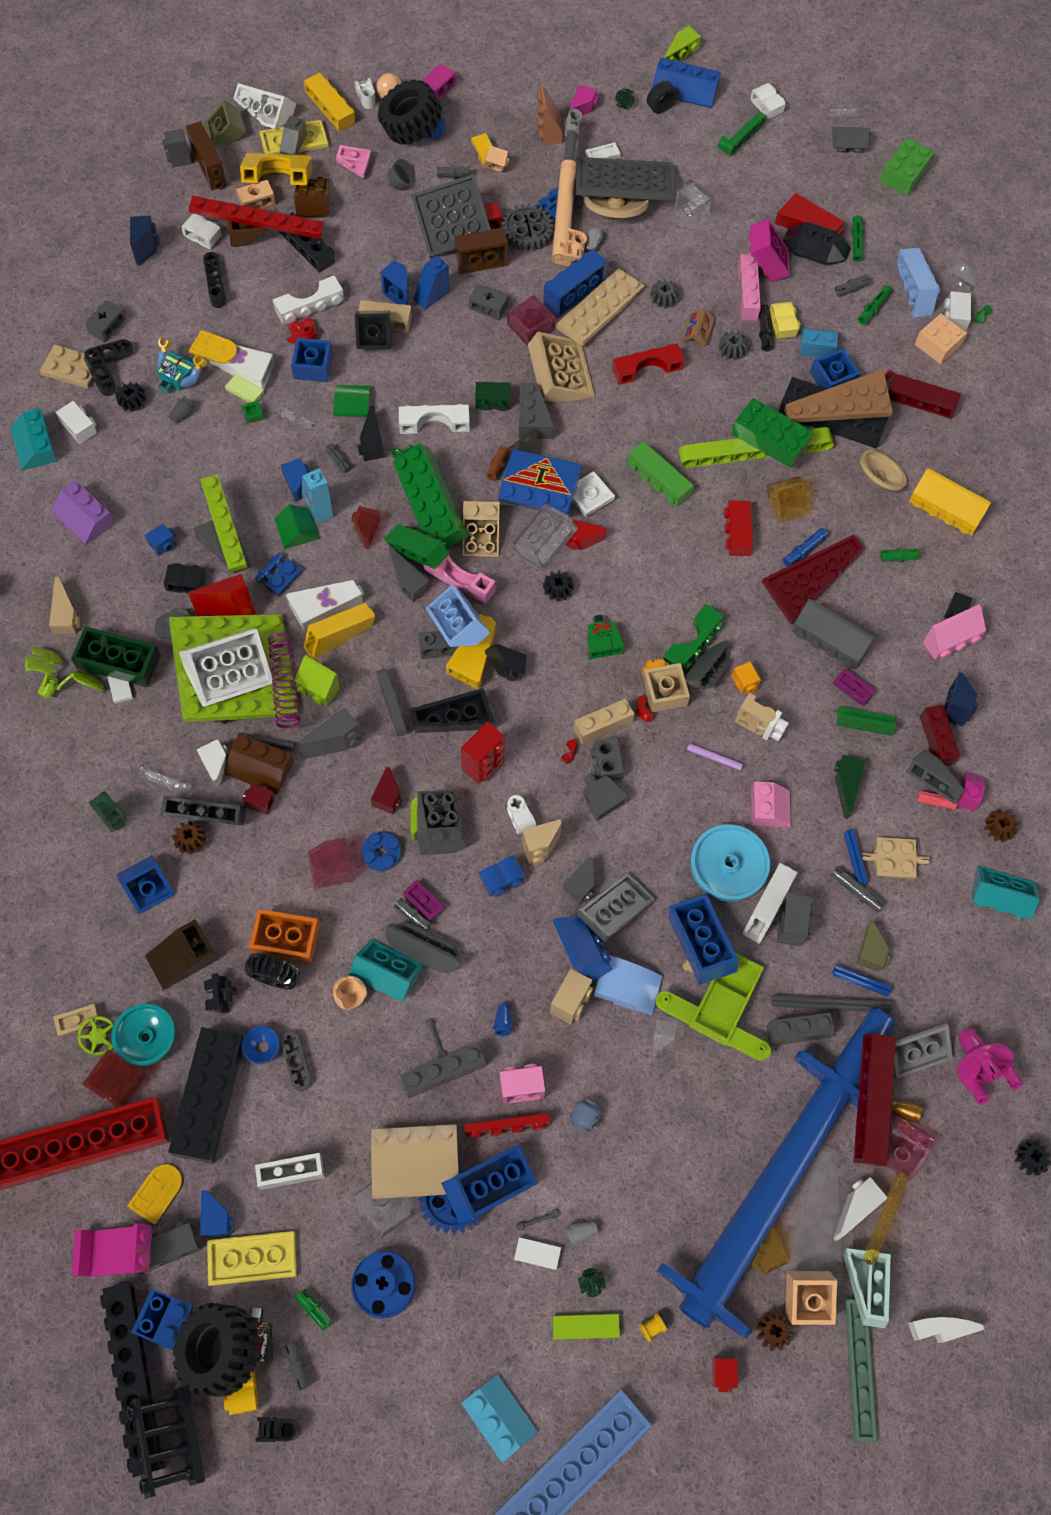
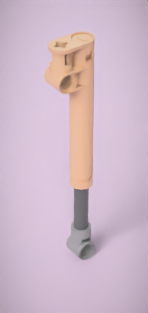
M571 109L564 122L566 146L564 161H562L560 168L552 261L568 267L571 263L576 262L582 257L587 241V236L583 232L571 229L577 164L574 162L576 140L579 137L580 121L582 119V113L578 109Z

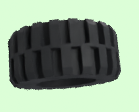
M413 79L409 82L404 81L400 85L397 84L395 88L388 91L387 95H384L382 102L379 104L378 119L393 142L401 145L406 143L410 145L413 142H420L422 138L428 137V134L435 130V126H438L439 119H441L442 107L428 83Z
M206 1303L197 1307L194 1310L195 1312H191L186 1317V1322L181 1323L179 1327L180 1332L174 1340L176 1345L173 1348L172 1354L175 1356L173 1366L174 1369H177L176 1376L178 1380L182 1381V1386L191 1393L204 1396L226 1397L239 1391L243 1387V1383L246 1384L251 1378L250 1373L255 1371L257 1366L255 1364L256 1358H259L260 1351H258L260 1337L257 1336L259 1331L256 1324L253 1323V1318L250 1314H247L246 1310L233 1305ZM220 1332L222 1349L220 1357L213 1367L211 1349L216 1336Z

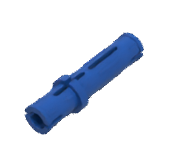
M820 528L801 545L795 546L793 551L782 559L784 565L788 567L799 559L802 560L810 550L828 537L827 531Z

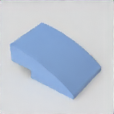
M609 955L612 970L598 979L594 996L612 1001L613 1004L652 1015L662 976L637 964Z

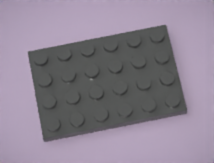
M577 157L576 195L582 197L596 196L598 198L612 197L615 199L674 201L673 162Z

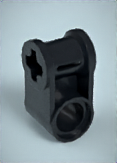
M257 1417L259 1428L258 1437L255 1438V1442L293 1441L300 1435V1425L294 1419ZM288 1423H291L294 1427V1433L290 1437L284 1434V1427Z

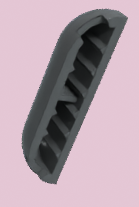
M728 640L709 648L699 658L685 676V680L690 686L696 689H708L716 683L731 662L728 649L731 647Z
M393 922L387 926V940L397 952L442 973L452 972L458 967L461 955L459 956L456 946L451 942L409 922H404V924H394Z

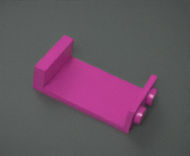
M134 1224V1227L97 1231L75 1230L71 1276L96 1277L149 1272L152 1225Z

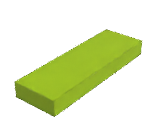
M619 1314L553 1316V1340L620 1338Z

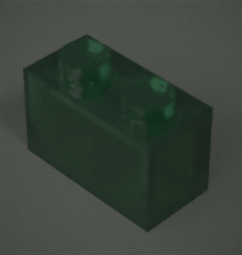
M105 791L89 802L97 817L111 833L115 830H120L125 825L127 819L118 805Z

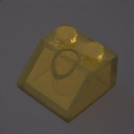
M798 476L766 484L768 501L778 523L812 515L808 480Z

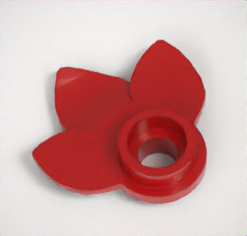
M305 318L302 322L294 321L290 323L288 328L292 334L287 339V342L296 344L297 338L316 339L317 329L314 326V321L311 318Z

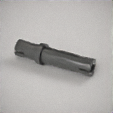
M839 866L831 873V877L855 894L861 903H866L876 913L885 905L883 901L871 893L870 889L867 890L839 868Z

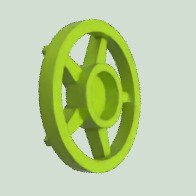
M93 1016L86 1019L81 1024L77 1034L80 1047L91 1055H103L109 1052L113 1045L106 1039V1032L113 1028L114 1023L104 1016ZM94 1020H103L110 1025L103 1029L102 1027H97ZM91 1021L92 1030L90 1033L81 1035L83 1027ZM81 1038L89 1039L93 1043L91 1050L85 1047ZM104 1043L109 1046L103 1051H94L97 1044Z

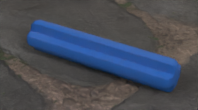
M847 830L844 833L855 878L859 884L864 886L869 881L856 833L854 830Z
M835 965L832 975L884 996H889L891 993V985L840 965Z

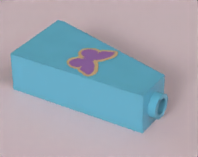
M316 469L302 475V498L316 523L319 524L333 518L328 484L321 470Z

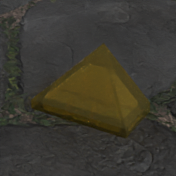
M773 1226L760 1245L752 1264L755 1269L764 1275L791 1262L783 1236Z

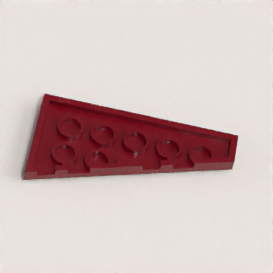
M853 534L764 578L762 584L786 619L792 624L799 617L809 598L815 601L861 554L864 548Z

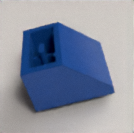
M151 1288L131 1333L173 1350L176 1344L174 1341L175 1337L180 1332L179 1327L182 1322H186V1317L189 1315L193 1305Z

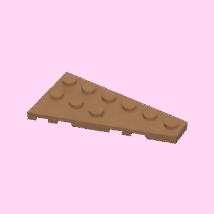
M883 369L785 405L786 417L795 422L889 417L893 413Z

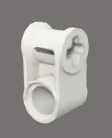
M368 78L366 81L361 82L355 81L356 93L360 98L362 106L366 109L375 107V91L371 79Z
M514 795L510 797L507 811L517 834L520 835L523 829L536 826V822L521 796ZM513 804H516V806H519V809H517L516 807H513Z

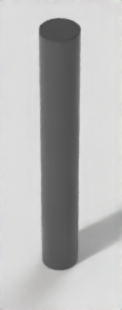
M240 733L273 747L294 750L295 747L293 742Z

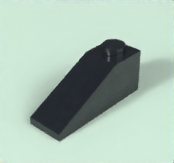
M371 405L360 435V445H357L359 456L363 455L364 461L385 458L374 405Z

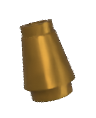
M893 1099L891 1106L894 1114L911 1123L913 1121L919 1123L923 1107L919 1106L918 1103Z

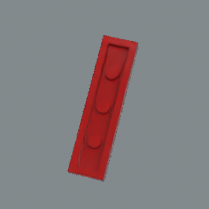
M549 1114L470 1123L464 1124L465 1135L470 1136V1139L483 1137L485 1133H491V1136H499L504 1134L503 1131L512 1130V1133L525 1132V1128H533V1131L546 1129L545 1126H549L550 1121Z

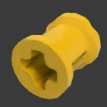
M658 1313L654 1314V1318L648 1322L638 1324L648 1343L652 1337L660 1332L667 1331Z

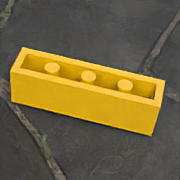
M318 73L304 80L307 95L339 132L355 124L356 114L354 109L347 105L346 100L343 97L341 98L336 88L330 85L327 78Z

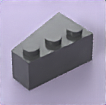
M520 383L519 438L554 439V425L538 384Z
M213 520L193 528L196 539L227 566ZM239 539V543L247 564V568L245 569H248L252 567L250 559L242 542ZM241 569V570H238V571H234L233 573L236 574V573L241 572V571H243V570H245V569Z

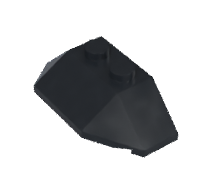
M809 222L788 228L783 239L785 245L794 255L824 265L845 262L850 251V247L838 231Z

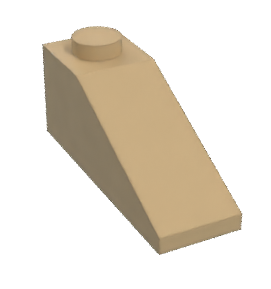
M55 577L49 627L53 634H76L77 628L80 627V618L76 615L59 577Z

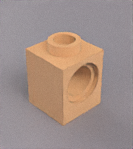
M489 145L483 167L502 173L504 167L507 168L508 151Z

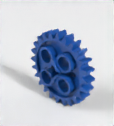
M462 1163L459 1165V1174L465 1171L463 1170ZM431 1195L418 1198L419 1203L424 1204L419 1207L420 1211H427L423 1215L424 1220L431 1218L428 1224L431 1227L436 1223L437 1232L443 1227L445 1235H447L449 1229H452L453 1235H456L457 1229H460L462 1234H465L464 1227L467 1226L470 1230H473L471 1223H480L479 1219L475 1217L459 1224L458 1219L452 1216L453 1208L447 1195ZM437 1199L445 1201L441 1208L433 1206Z

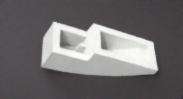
M926 1318L908 1323L914 1341L935 1335L937 1342L943 1343L984 1330L982 1324L959 1318Z

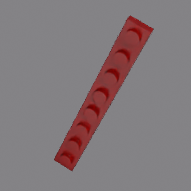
M193 195L188 208L189 213L318 239H321L324 229L323 221Z

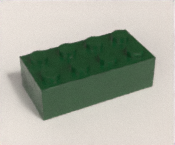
M85 626L71 660L76 669L147 687L160 658V653L154 644Z

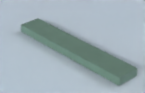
M844 1299L854 1442H877L869 1326L862 1325L856 1300Z

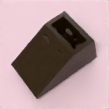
M196 919L178 928L145 955L163 990L218 960Z

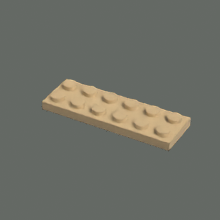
M618 268L556 324V329L583 346L644 290L645 285Z

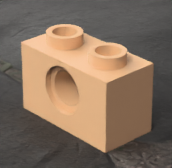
M268 180L236 189L240 205L260 204V209L276 205L274 193Z

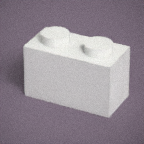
M951 291L949 297L945 298L944 308H946L944 316L966 331L971 321V293Z
M74 401L56 411L61 424L79 444L97 434L95 429L97 425L91 416L87 417L84 408L81 405L78 406Z

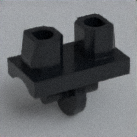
M218 973L211 974V979L204 981L205 992L213 993V998L205 1001V1009L210 1012L229 1013V1002H232V995L237 994L238 989L231 987V981H227V977L219 976Z

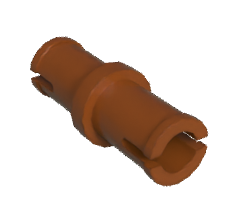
M500 446L495 457L491 459V466L486 473V477L489 480H496L500 469H503L504 461L509 454V450L506 447Z

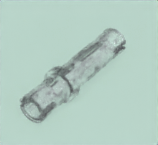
M141 765L138 769L141 772H137L138 777L167 787L169 791H177L188 797L194 792V785L183 782L176 776L165 775L144 765Z

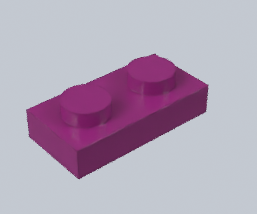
M846 668L833 682V685L862 706L875 692L873 688Z
M418 880L414 881L402 893L430 922L445 909L444 905Z

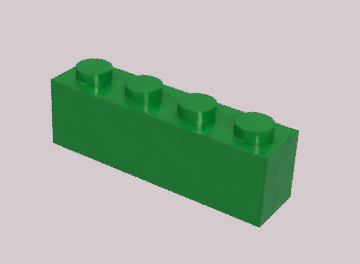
M397 524L384 538L389 547H392L395 551L398 550L403 556L432 569H436L449 555L445 548L446 544L441 539H434L431 535H425L419 530L415 531L407 525Z

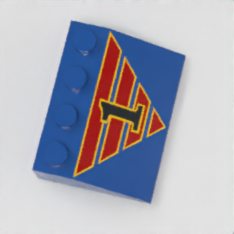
M513 449L502 479L498 499L504 503L570 517L582 464Z

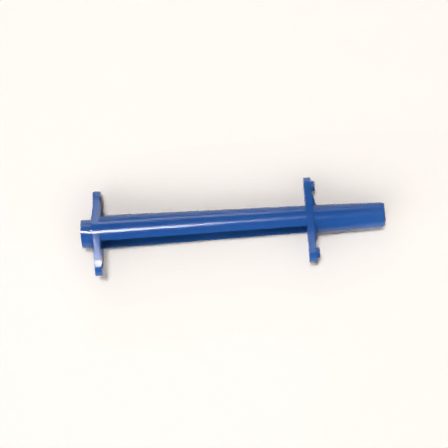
M880 1008L869 1010L832 1067L824 1065L815 1059V1055L808 1050H800L794 1058L795 1061L816 1077L821 1084L692 1279L688 1281L664 1263L658 1268L657 1272L675 1286L685 1297L679 1309L700 1326L708 1329L713 1320L716 1319L745 1339L750 1335L751 1329L724 1308V1305L847 1101L856 1108L858 1107L863 1035L875 1033L889 1036L895 1026L896 1020Z

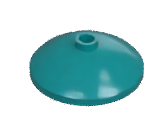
M147 1003L134 1005L117 1018L112 1029V1045L117 1055L131 1065L147 1066L154 1064L164 1058L172 1048L175 1040L174 1022L170 1015L157 1005ZM145 1035L150 1036L147 1041H143V1037Z

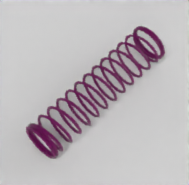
M278 633L268 638L269 651L271 652L269 654L271 658L270 664L272 665L271 677L273 678L272 684L274 685L273 697L275 698L274 704L276 705L274 710L276 711V725L280 728L288 729L294 728L301 723L300 716L297 715L299 709L296 708L299 703L295 701L298 696L295 694L297 692L295 688L297 683L293 681L296 678L293 674L295 672L293 668L295 663L292 661L294 656L291 654L293 649L290 648L293 643L290 635ZM275 637L290 638V641L281 640L274 643L270 642L271 639ZM278 649H291V650H292V652H290V653H283V654L273 653L274 651H276V650H278ZM278 656H292L290 660L279 661L274 659ZM280 662L293 663V665L289 667L274 666L275 664ZM290 668L294 670L291 673H276L280 669ZM286 675H292V676H294V678L291 679V680H277V679H276L277 677H280V676H286ZM282 682L295 683V685L290 687L277 686V684ZM292 688L296 690L288 694L278 693L282 689ZM286 695L296 696V698L293 700L278 699L279 697ZM286 702L297 703V705L292 707L278 706ZM285 709L298 710L297 712L291 714L280 713V711ZM298 720L297 723L292 724V725H281V724H278L279 721H282V722H295V721Z

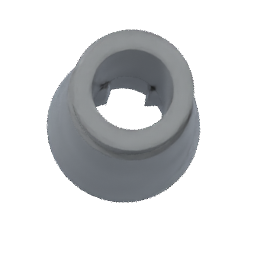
M591 228L587 232L586 253L592 249L596 251L603 238L602 231L598 228Z
M594 1221L569 1224L567 1228H564L565 1238L569 1246L573 1244L577 1246L598 1234Z

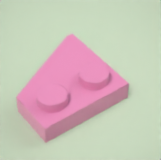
M340 145L336 161L361 178H365L372 155L371 150Z

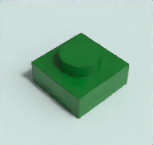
M258 401L241 405L247 423L263 419Z

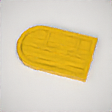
M201 330L189 349V353L224 364L229 363L236 357L237 348L232 341Z
M169 1164L155 1167L127 1207L156 1225L182 1185L180 1172Z

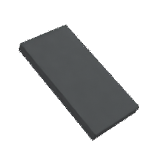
M626 873L580 908L576 914L606 942L652 905L656 899L630 874Z

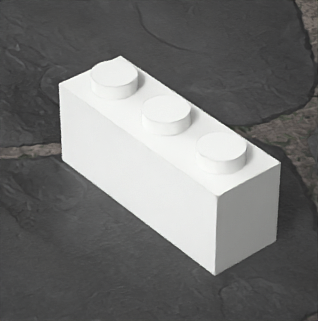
M320 1153L255 1165L257 1186L260 1190L325 1178L323 1160Z

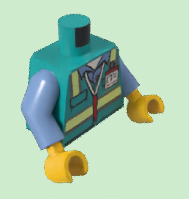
M159 338L158 345L162 347L159 350L157 359V373L161 381L158 386L159 389L167 393L171 387L181 391L186 387L196 384L202 371L200 368L205 367L207 361L203 358L201 359V356L196 355L192 362L171 350L167 352L166 350L171 347L170 340L167 339L166 344L163 345L164 338Z

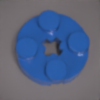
M384 832L370 834L362 846L364 862L370 869L379 872L387 871L397 865L401 858V847L398 839ZM384 848L387 853L378 856L376 851L377 849Z

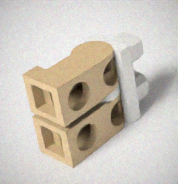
M749 693L740 707L734 722L758 735H763L762 738L768 740L770 736L779 741L789 722L780 718L782 712L778 710L775 712L770 707L760 705L754 701L756 696Z

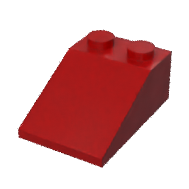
M242 574L188 592L197 616L256 615Z

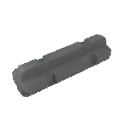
M330 443L325 447L326 452L331 455V458L343 473L351 470L350 464L345 461L346 459L336 449L334 444Z

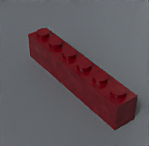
M875 1033L863 1035L853 1163L887 1167L889 1160L888 1142L891 1136L889 1129L892 1116L891 1099L894 1093L892 1086L893 1075L895 1074L894 1057L897 1051L896 1037Z

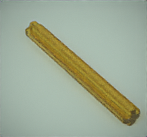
M897 1172L894 1177L887 1199L863 1256V1261L868 1265L876 1264L905 1189L908 1176L903 1172Z

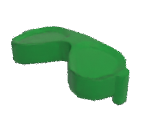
M984 306L981 311L977 312L973 321L984 323L985 314H992L991 306Z
M408 445L402 452L398 449H393L391 453L392 458L397 459L413 448V446Z

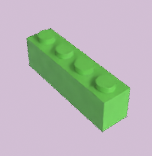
M644 441L628 453V466L632 470H636L644 481L651 483L657 492H661L669 503H673L678 507L692 495L694 485Z

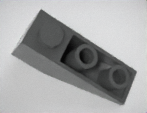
M389 547L390 559L400 589L410 600L415 602L430 589L429 578L426 574L420 573L412 562L406 561L400 551H395L392 547Z

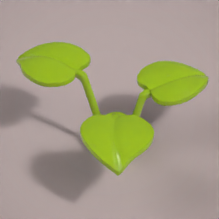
M33 647V654H28L25 659L26 671L45 673L44 679L37 691L43 697L52 698L55 690L60 691L61 687L71 678H74V680L83 685L95 688L103 693L105 692L102 683L97 677L77 670L76 673H71L58 684V679L51 676V674L57 672L54 663L62 665L63 659L52 650Z

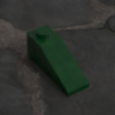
M843 755L840 761H836L833 771L836 772L835 781L844 818L848 819L853 810L866 761Z

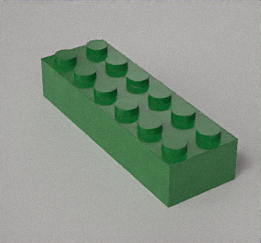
M420 442L392 462L423 534H429L437 540L441 539L446 544L445 548L447 550L469 536L431 449Z

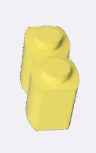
M792 302L771 304L769 315L776 339L796 337L800 330V322L796 318V308L793 307Z

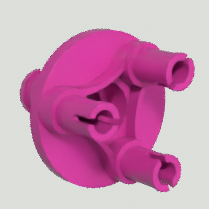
M966 1029L959 1034L958 1038L966 1056L959 1063L956 1073L960 1082L965 1085L968 1091H971L977 1104H985L990 1099L982 1085L995 1081L1001 1076H1004L1012 1090L1022 1086L1023 1081L1015 1071L1013 1054L1008 1046L1000 1043L985 1045L974 1029Z

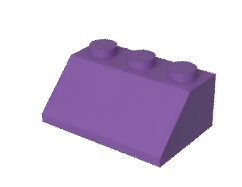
M73 480L60 490L51 510L85 545L114 524L110 513L76 480Z

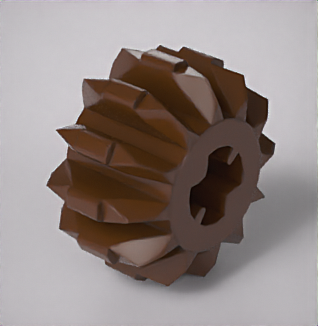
M1001 809L991 812L989 817L985 819L986 825L984 827V830L990 831L988 837L993 835L995 836L994 841L1000 838L1002 843L1006 842L1007 839H1013L1014 834L1018 832L1017 826L1019 823L1013 820L1015 815H1008L1009 810H1006L1004 813Z
M189 820L187 825L181 822V828H175L176 834L172 835V839L175 841L174 846L179 848L181 853L187 851L190 855L192 849L198 853V846L204 847L203 841L207 840V836L204 834L205 829L200 827L198 822L192 824Z
M770 1312L765 1313L766 1320L762 1317L758 1319L763 1326L755 1327V1330L762 1331V1334L757 1335L756 1338L757 1340L765 1339L762 1347H766L770 1343V1351H775L776 1345L781 1351L784 1349L783 1343L785 1345L791 1344L786 1336H794L793 1332L787 1331V1328H791L793 1325L791 1323L784 1324L787 1320L786 1315L782 1316L779 1320V1312H774L773 1318ZM772 1325L774 1328L779 1329V1333H776L778 1335L777 1338L775 1335L770 1334Z

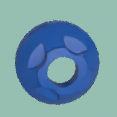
M254 1027L243 1037L242 1052L247 1060L252 1063L267 1064L279 1052V1037L269 1027ZM260 1042H266L269 1046L268 1050L262 1054L258 1053L256 1050L257 1045Z

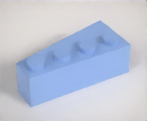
M919 248L900 249L897 265L901 278L904 280L905 292H909V305L914 307L912 315L913 317L933 315L937 295L940 293V287L935 281L934 274L931 273L929 264L926 263L924 254L921 253Z

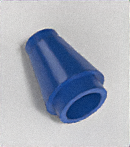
M508 1004L498 1005L493 1025L495 1034L498 1036H509L513 1030L510 1005Z

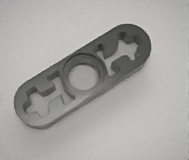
M286 1032L281 1037V1046L292 1086L297 1091H306L311 1085V1078L300 1039L296 1033ZM289 1037H291L293 1040L296 1039V1041L293 1042V1046L295 1049V1051L291 1052L290 1046L288 1044H285V1042L288 1041ZM294 1056H299L302 1059L298 1067L290 1065V1060ZM300 1071L303 1079L307 1078L304 1086L296 1084L299 1080L297 1073L292 1074V1072Z

